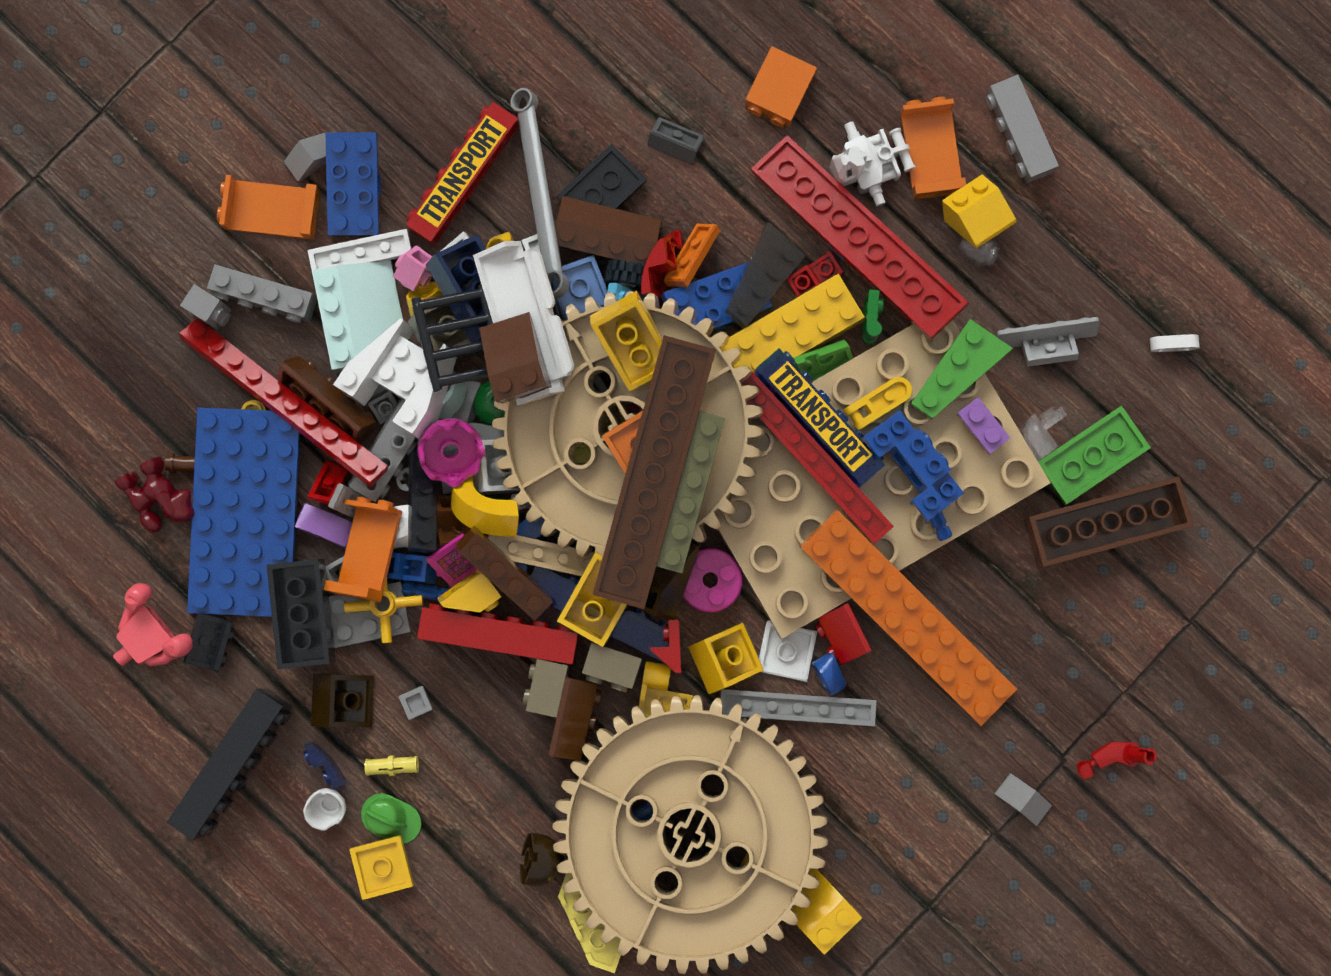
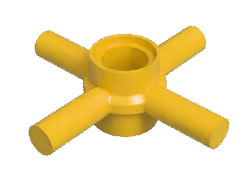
M386 578L382 597H387L390 601V606L386 611H380L378 602L369 600L345 602L344 611L345 613L372 611L375 616L380 617L382 643H392L390 616L396 612L397 608L423 606V596L396 597L392 592L388 591Z

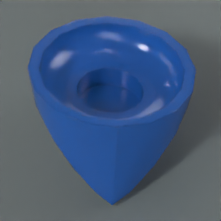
M833 653L823 655L812 662L819 680L830 696L839 693L846 687V682Z

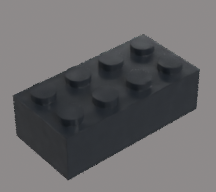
M325 559L266 565L277 669L336 662L329 594L323 590L327 580Z

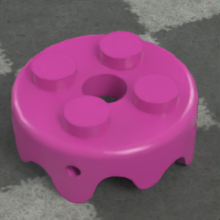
M446 418L431 424L423 432L419 439L417 454L422 469L431 480L443 481L451 487H458L464 480L478 473L482 457H485V449L481 437L471 424L455 418ZM453 444L457 446V451L453 455H446L443 453L444 447Z
M716 548L700 549L683 599L692 608L700 612L716 613L728 608L735 602L742 587V573L736 560L723 550ZM707 573L715 574L718 578L716 586L712 588L706 587L702 581L703 576Z

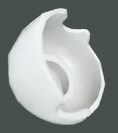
M323 788L317 790L308 798L303 812L305 820L312 828L325 831L340 823L347 807L345 799L336 790Z

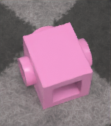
M416 245L398 258L395 263L397 269L393 277L404 287L412 291L421 285L425 287L432 278L425 264L432 256Z

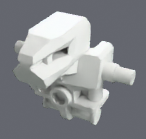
M853 121L846 123L844 127L848 134L849 142L845 143L843 153L833 155L829 166L832 175L843 187L857 182L858 192L860 194L869 192L874 199L876 207L886 203L882 195L881 184L891 179L897 181L901 176L895 158L900 156L904 172H909L916 168L909 154L910 147L908 144H905L901 128H896L889 132L896 146L891 148L883 129H880L878 134L866 138L864 135L860 136Z

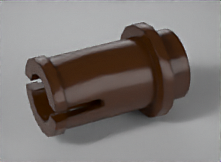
M171 453V456L166 455V471H170L173 474L175 471L194 472L195 457L175 456V453Z

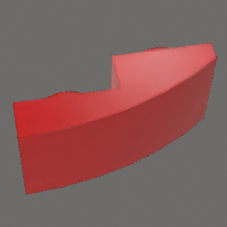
M829 251L786 279L797 297L833 276L837 274L843 275L845 271L833 252Z

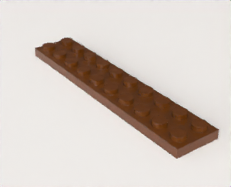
M666 335L663 336L592 595L641 609L645 608L716 349Z

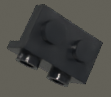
M197 613L191 633L193 647L185 655L183 663L219 672L220 667H223L226 662L227 652H224L226 644L231 642L234 634L232 622Z

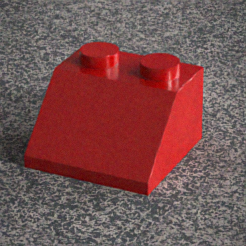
M848 603L817 618L818 624L815 625V628L821 639L826 637L830 647L826 648L828 654L833 653L839 665L872 651Z

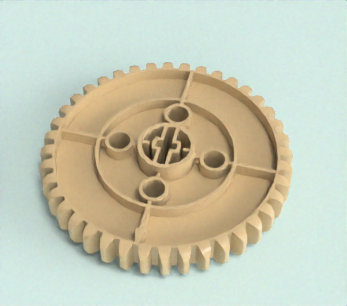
M628 291L625 297L633 293V291ZM612 292L605 295L604 307H601L598 301L591 296L585 299V312L583 313L573 304L566 307L568 320L563 321L561 319L574 362V369L571 376L562 378L564 392L518 406L516 400L503 404L494 402L495 407L505 411V417L496 418L492 421V427L504 430V437L494 440L493 447L506 450L507 456L497 461V468L512 470L513 473L504 480L505 488H520L521 491L514 498L517 506L531 504L532 507L526 515L528 522H537L545 519L541 528V534L544 537L552 536L560 531L558 546L561 548H567L577 540L576 553L580 557L587 556L594 547L595 552L603 556L625 478V473L602 437L606 433V423L608 419L612 422L608 426L609 431L622 423L615 411L617 408H619L625 421L635 416V414L631 413L627 404H637L644 409L651 383L650 380L629 392L590 325V315L619 300ZM649 293L644 298L643 303L649 311L662 339L666 335L716 349L699 411L724 417L725 421L692 536L697 542H704L707 538L703 528L705 523L714 529H720L723 524L717 512L721 510L734 514L737 511L734 503L729 499L731 494L746 496L748 494V490L739 482L740 477L750 478L755 477L757 474L752 467L746 464L747 458L762 456L761 450L750 445V439L762 437L764 430L751 425L750 420L762 416L763 409L758 406L748 405V401L759 394V389L756 386L742 385V382L752 375V370L747 366L734 368V365L742 357L741 351L738 348L729 349L725 352L722 351L729 341V336L725 332H720L711 338L709 337L714 327V322L711 319L705 318L695 326L697 312L694 308L687 307L677 316L679 310L675 299H668L662 308L659 309L658 297L653 293ZM603 372L608 373L611 378L609 389L606 392L597 393L593 386L595 377ZM585 443L590 447L591 458L586 464L579 465L575 461L574 451L577 446Z
M679 695L673 696L670 711L665 710L659 699L652 700L651 716H647L641 707L635 706L632 708L633 724L630 725L626 719L618 715L613 719L617 734L614 735L610 731L600 728L597 731V737L602 747L599 748L590 743L584 744L582 750L590 761L588 763L577 760L573 761L570 768L579 776V779H566L562 781L561 787L571 794L572 797L560 799L556 802L555 807L560 812L566 813L567 818L555 821L552 828L557 832L566 834V838L553 844L554 851L567 853L568 858L556 866L557 871L560 873H572L573 876L563 886L564 892L573 893L579 891L581 896L573 905V909L576 912L587 908L592 911L585 925L591 929L602 923L606 927L601 936L603 943L610 942L616 936L620 938L618 954L622 956L627 954L632 947L637 948V963L643 965L650 955L657 956L656 965L659 971H664L669 960L672 959L676 960L679 974L686 973L689 961H696L699 972L706 974L709 959L714 958L721 970H727L729 954L732 953L735 954L741 963L748 962V946L752 945L760 953L767 951L766 939L764 937L766 934H769L778 941L784 938V933L779 923L781 920L790 925H796L799 922L792 906L796 905L807 908L811 904L809 897L802 891V888L814 889L819 887L820 882L818 878L810 873L809 869H819L825 866L824 858L813 853V849L823 848L828 845V839L825 836L814 833V829L827 824V817L811 812V809L823 803V796L815 793L806 794V790L812 787L817 779L813 774L798 775L797 772L804 767L807 760L804 756L794 757L790 760L787 758L794 744L791 739L776 745L773 741L777 735L778 727L771 725L763 732L759 731L758 727L761 719L759 713L753 714L747 722L742 721V706L738 703L731 709L729 715L723 714L721 698H716L713 701L710 710H704L700 695L693 697L690 709L684 708L683 701ZM710 774L718 775L724 782V790L715 796L708 795L702 788L703 778ZM644 799L650 802L653 807L652 817L648 820L636 818L632 812L634 801ZM691 808L692 810L688 818H681L674 829L673 837L677 839V842L672 849L666 840L665 827L667 826L672 829L675 821L669 817L679 810ZM699 810L704 815L695 833L701 837L699 840L693 837L685 855H680L676 851L685 833L679 829L681 826L687 829L695 811ZM707 817H709L714 825L716 838L713 840L708 837L705 846L710 847L707 852L700 856L689 857L693 847L698 849L703 844L707 832L703 825ZM735 846L746 849L749 854L748 862L739 867L731 865L726 857L729 849ZM663 871L672 872L678 879V886L672 891L662 890L657 884V875Z

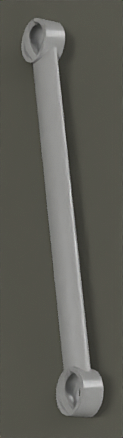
M520 88L512 95L511 106L517 112L540 253L549 282L551 283L555 279L558 288L553 291L554 298H560L569 289V279L563 274L535 112L538 106V97L529 89ZM524 97L527 105L520 109L519 104Z

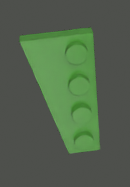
M844 339L753 373L766 386L767 383L771 382L769 377L786 362H789L809 384L853 359V355L848 343Z

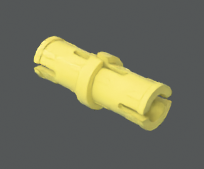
M390 755L388 758L365 759L366 776L378 774L395 776L397 773H418L419 771L418 756L395 758L394 755Z

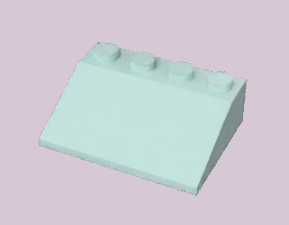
M391 260L337 265L312 271L331 369L336 374H341L349 361L400 318L403 319Z

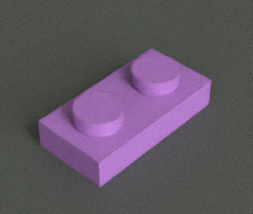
M979 397L957 413V416L988 455L1010 439L1009 435Z

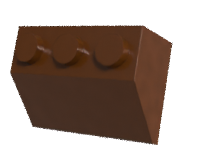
M570 677L565 678L549 756L581 761L582 757L585 756L582 747L586 743L591 744V741L586 739L588 730H594L596 715H592L594 705H599L602 690L598 689L599 684Z

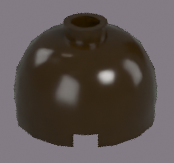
M541 833L527 834L521 856H524V865L520 864L521 884L543 886L556 877V866L564 860V855H560V853L553 850V844L556 841L551 837Z

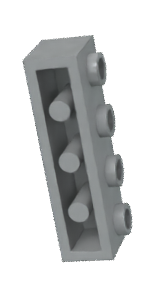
M214 264L207 289L214 294L213 296L221 301L235 300L238 301L237 305L248 309H252L253 306L262 308L261 312L276 316L279 313L285 315V319L295 323H301V320L310 323L317 302V298L310 292Z
M401 398L368 450L388 465L387 472L371 487L367 486L355 475L348 482L350 488L374 502L378 498H384L390 488L387 485L392 476L397 477L403 467V464L400 463L405 454L409 456V453L414 450L417 444L414 441V436L392 422L405 402Z

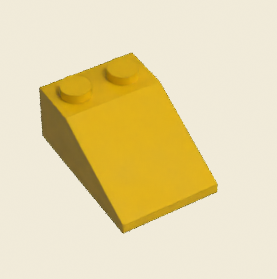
M635 291L590 315L591 327L629 392L652 380L663 340L638 292Z
M595 552L557 622L604 647L627 604L592 595L603 558L601 554Z
M810 868L809 872L814 874L820 882L819 887L814 889L803 887L802 891L809 897L811 904L807 908L793 905L792 908L798 916L799 922L796 925L825 955L862 917L818 869Z

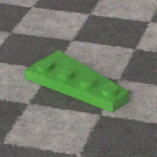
M970 319L910 405L928 418L933 419L1013 348Z

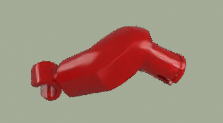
M1108 742L1090 754L1091 760L1078 762L1077 770L1079 776L1087 779L1094 776L1093 766L1102 769L1115 762L1129 767H1135L1139 763L1153 765V761L1156 762L1157 753L1152 748H1140L1134 742Z

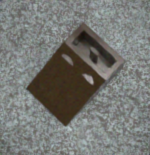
M690 543L682 573L656 566L645 608L638 609L656 617L675 620L700 546Z

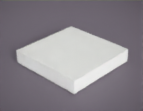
M767 621L759 660L764 669L761 672L807 682L817 631L800 628L780 639L772 623Z

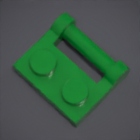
M869 290L864 299L863 315L865 318L862 324V341L868 345L875 343L882 331V326L877 321V318L880 317V313L882 314L883 298H879V290Z

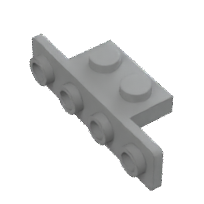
M1084 317L1071 321L1006 328L997 331V338L1012 348L1022 346L1027 367L1078 360L1079 355L1075 339L1097 336L1100 321L1098 317Z

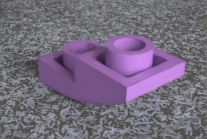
M305 503L294 527L316 538L320 537L344 548L349 538L352 522Z

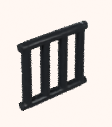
M482 284L477 286L478 289L425 300H421L420 297L411 299L433 392L442 390L443 386L488 377L487 367L440 376L436 361L483 352L482 341L434 351L430 337L436 334L493 324ZM478 299L481 301L484 313L482 315L427 325L424 310Z

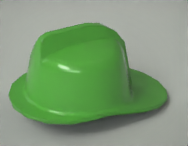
M384 793L374 794L363 804L361 811L362 822L373 834L383 839L402 835L403 843L412 841L419 834L421 818L417 810L410 804Z

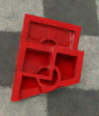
M681 229L675 230L659 239L644 266L641 295L646 297L649 293L655 294L658 297L660 306L664 304L661 298L662 293L670 290V287L663 280L669 271L677 270L675 254H679L683 247Z

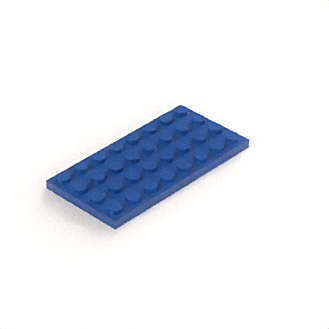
M197 407L192 505L195 514L192 517L187 613L272 617L266 565L295 562L296 528L294 526L297 521L301 433L273 411Z

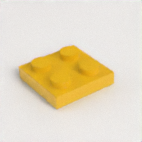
M402 835L349 849L362 900L414 886Z

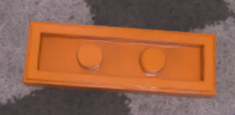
M697 223L676 258L677 270L669 271L663 280L667 286L688 287L720 232L717 224Z

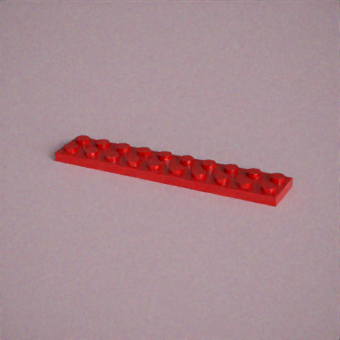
M788 135L751 168L752 174L876 290H879L891 304L930 340L938 335L968 306V301Z

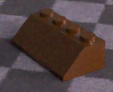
M562 196L555 225L558 248L591 256L594 255L595 257L612 261L625 260L626 262L632 261L636 264L645 265L648 256L657 243L661 220Z
M300 356L283 361L279 365L278 381L359 444H362L374 432L376 425L374 416L368 410H362L356 405L354 399L333 385L334 381L332 379L322 376L312 362L305 361Z

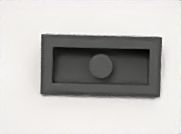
M659 117L650 132L647 145L693 164L705 136Z

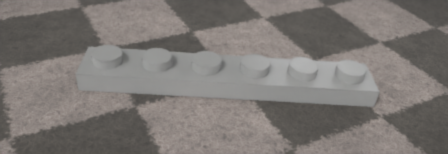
M721 690L720 698L723 703V714L727 715L738 703L742 706L741 717H751L753 714L759 713L761 718L875 726L877 700Z

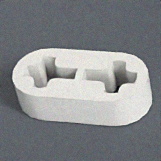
M1199 335L1150 338L1151 352L1199 349Z

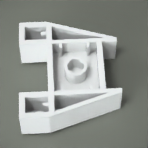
M400 318L349 361L333 385L363 406L367 404L379 385L405 400L392 422L410 435L420 439L423 432L431 424L438 421L448 386H443L442 390L433 392L423 349L408 341L415 330ZM443 343V345H442V347L440 348V350H441V349H445V348H449L447 345H445V344ZM457 357L436 361L440 376L452 374Z

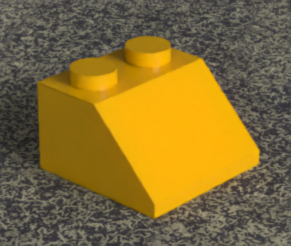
M983 174L942 200L944 221L976 249L1016 223V218L1000 189Z
M476 570L437 599L446 608L473 612L485 610L489 612L499 604L497 600L501 598V595L490 580L479 570Z
M743 623L688 646L708 694L727 688L764 670Z

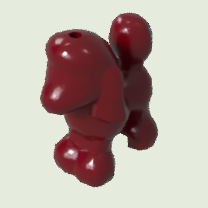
M160 456L151 458L140 465L141 471L147 478L142 489L138 486L139 476L136 472L130 475L127 473L114 481L115 485L128 496L133 509L139 512L142 526L151 533L158 532L162 528L161 519L150 509L154 502L162 506L163 514L172 522H186L195 514L190 501L191 492L188 489H181L179 491L174 489L171 482L163 477L162 470L165 464Z

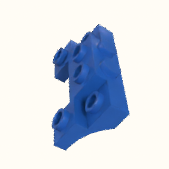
M900 410L861 438L862 442L865 441L874 452L876 460L888 452L920 494L911 500L910 504H914L925 518L923 520L925 523L964 494L948 473L951 469L948 466L947 459L936 451L932 446V440L926 433H922L919 428L915 430Z

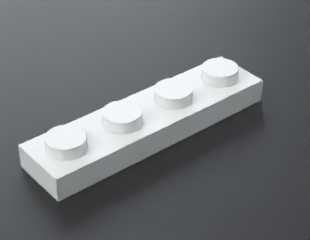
M403 229L308 250L311 270L313 271L337 265L398 259L402 254L412 249L408 230Z

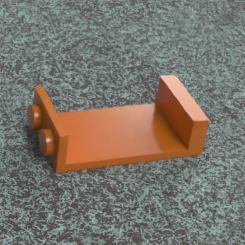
M942 96L921 103V100H912L903 105L901 109L905 144L909 145V154L913 164L916 165L915 169L909 171L913 200L951 195L966 185V179L961 177L951 111L954 105L953 99H946V97Z
M226 175L225 182H222L220 187V195L223 197L222 207L219 206L217 209V221L225 230L315 239L321 190L317 185L306 184V188L239 181L235 180L231 175Z
M357 497L356 500L345 499L344 504L356 510L338 582L326 580L323 590L340 596L381 603L402 511L393 508L394 503L385 500H378L376 504L372 503L371 499Z

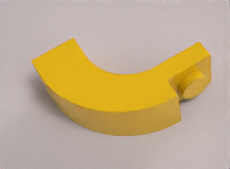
M472 476L464 480L460 486L452 487L451 508L454 515L469 528L475 526L482 533L488 535L517 537L519 514L516 501L491 499L481 495L474 488Z

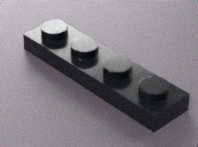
M412 450L409 453L408 551L433 554L436 551L437 480H431L420 465L417 451Z

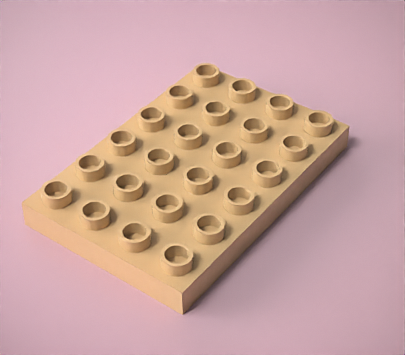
M953 320L932 340L912 324L809 383L814 391L861 442L863 436L899 410L915 430L919 428L922 433L924 432L930 437L932 446L947 459L948 466L951 469L948 473L964 492L963 495L942 510L947 521L945 524L949 526L952 532V536L944 541L938 540L935 533L937 530L932 527L930 520L925 523L923 521L925 518L914 504H910V501L920 493L888 452L876 460V455L865 441L862 442L872 453V456L853 472L791 403L784 405L894 526L874 544L759 417L750 420L751 425L764 430L762 437L750 439V445L761 450L762 456L747 458L746 464L752 467L757 474L755 477L750 478L740 477L739 482L745 486L748 494L746 496L731 494L729 499L734 503L737 511L734 514H729L719 510L717 514L721 518L723 526L717 529L732 557L738 563L743 576L780 639L851 599L799 547L836 509L900 571L1050 484L1049 479L985 373L933 419L928 418L910 405L960 334ZM895 377L907 379L912 386L911 397L857 432L853 427L855 423L850 416H846L843 409ZM978 397L1010 437L1008 441L989 455L957 416L960 410ZM864 407L859 409L863 418L868 416Z

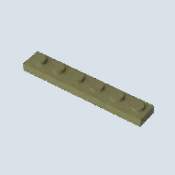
M699 411L657 567L679 573L683 572L724 425V417Z

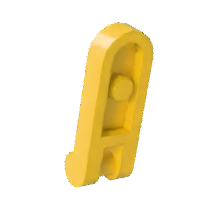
M895 377L852 403L843 411L847 417H851L855 423L853 427L858 432L907 401L911 397L912 386L907 379ZM862 407L868 413V416L865 418L859 412V409Z

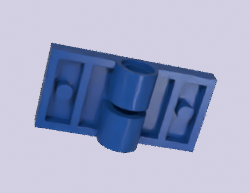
M325 132L328 235H379L381 176L378 167V133Z
M753 261L691 282L688 287H677L663 292L661 295L664 303L670 298L677 301L679 310L677 316L687 307L694 308L697 312L695 326L705 318L711 319L714 322L713 332L723 330L737 321L770 310L773 307Z

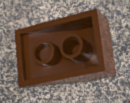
M530 312L479 328L487 373L496 402L503 404L547 388H552Z

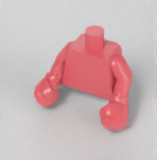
M144 583L134 584L125 594L126 607L118 626L119 633L116 636L123 647L113 655L114 659L121 666L126 665L132 659L138 664H146L150 667L166 665L173 659L187 655L193 647V640L189 634L182 633L175 636L150 605H143L152 596V589Z

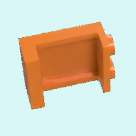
M771 46L745 99V107L748 108V112L760 117L763 115L768 117L770 122L776 126L790 127L793 117L816 75L817 67Z

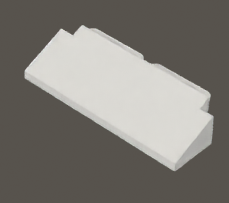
M504 241L473 255L493 323L530 312L552 388L516 399L517 406L564 392L562 378L572 375L574 362L559 316L554 315L552 307L555 305V299L541 253L535 250L523 251L521 241Z

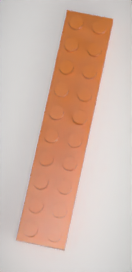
M837 509L799 546L980 726L1017 690Z

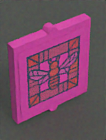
M463 533L426 558V561L436 571L437 576H441L451 587L478 570L458 552L456 544L464 536Z

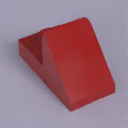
M325 461L307 496L308 500L329 504L339 483L345 485L350 471L341 464Z
M668 620L669 626H663L664 642H669V647H653L649 649L675 673H681L679 620Z

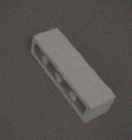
M1019 75L991 85L985 96L986 102L990 110L994 109L997 116L995 119L997 128L1001 133L1004 132L1007 139L1006 148L1009 154L1014 155L1017 161L1016 170L1019 177H1024L1027 184L1054 173L1059 165Z

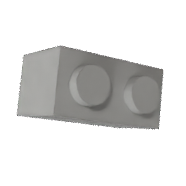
M195 284L180 305L190 314L217 331L228 323L231 316L229 314L231 309Z

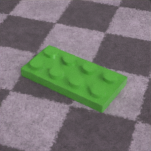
M1120 406L1039 460L1038 463L1062 503L1067 505L1151 447L1124 408Z

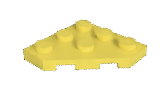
M566 873L558 898L580 941L585 956L590 965L615 974L621 956L618 954V946L621 939L616 936L610 942L603 943L601 936L606 927L602 923L591 929L585 925L592 911L589 908L577 912L573 909V905L581 894L579 891L573 893L564 892L563 886L573 877L572 873Z

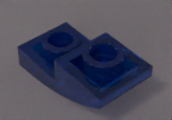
M315 742L304 744L306 750L303 753L308 765H312L314 769L321 766L325 767L323 776L328 786L332 785L333 789L347 784L338 765L321 746Z

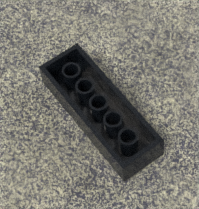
M268 688L256 689L166 823L191 840L205 837L206 834L211 835L219 823L216 819L220 813H225L232 805L233 800L231 797L236 790L240 791L248 780L245 776L251 768L254 770L262 760L263 756L260 754L265 746L269 748L277 737L275 731L279 725L284 726L291 717L290 709L293 705Z

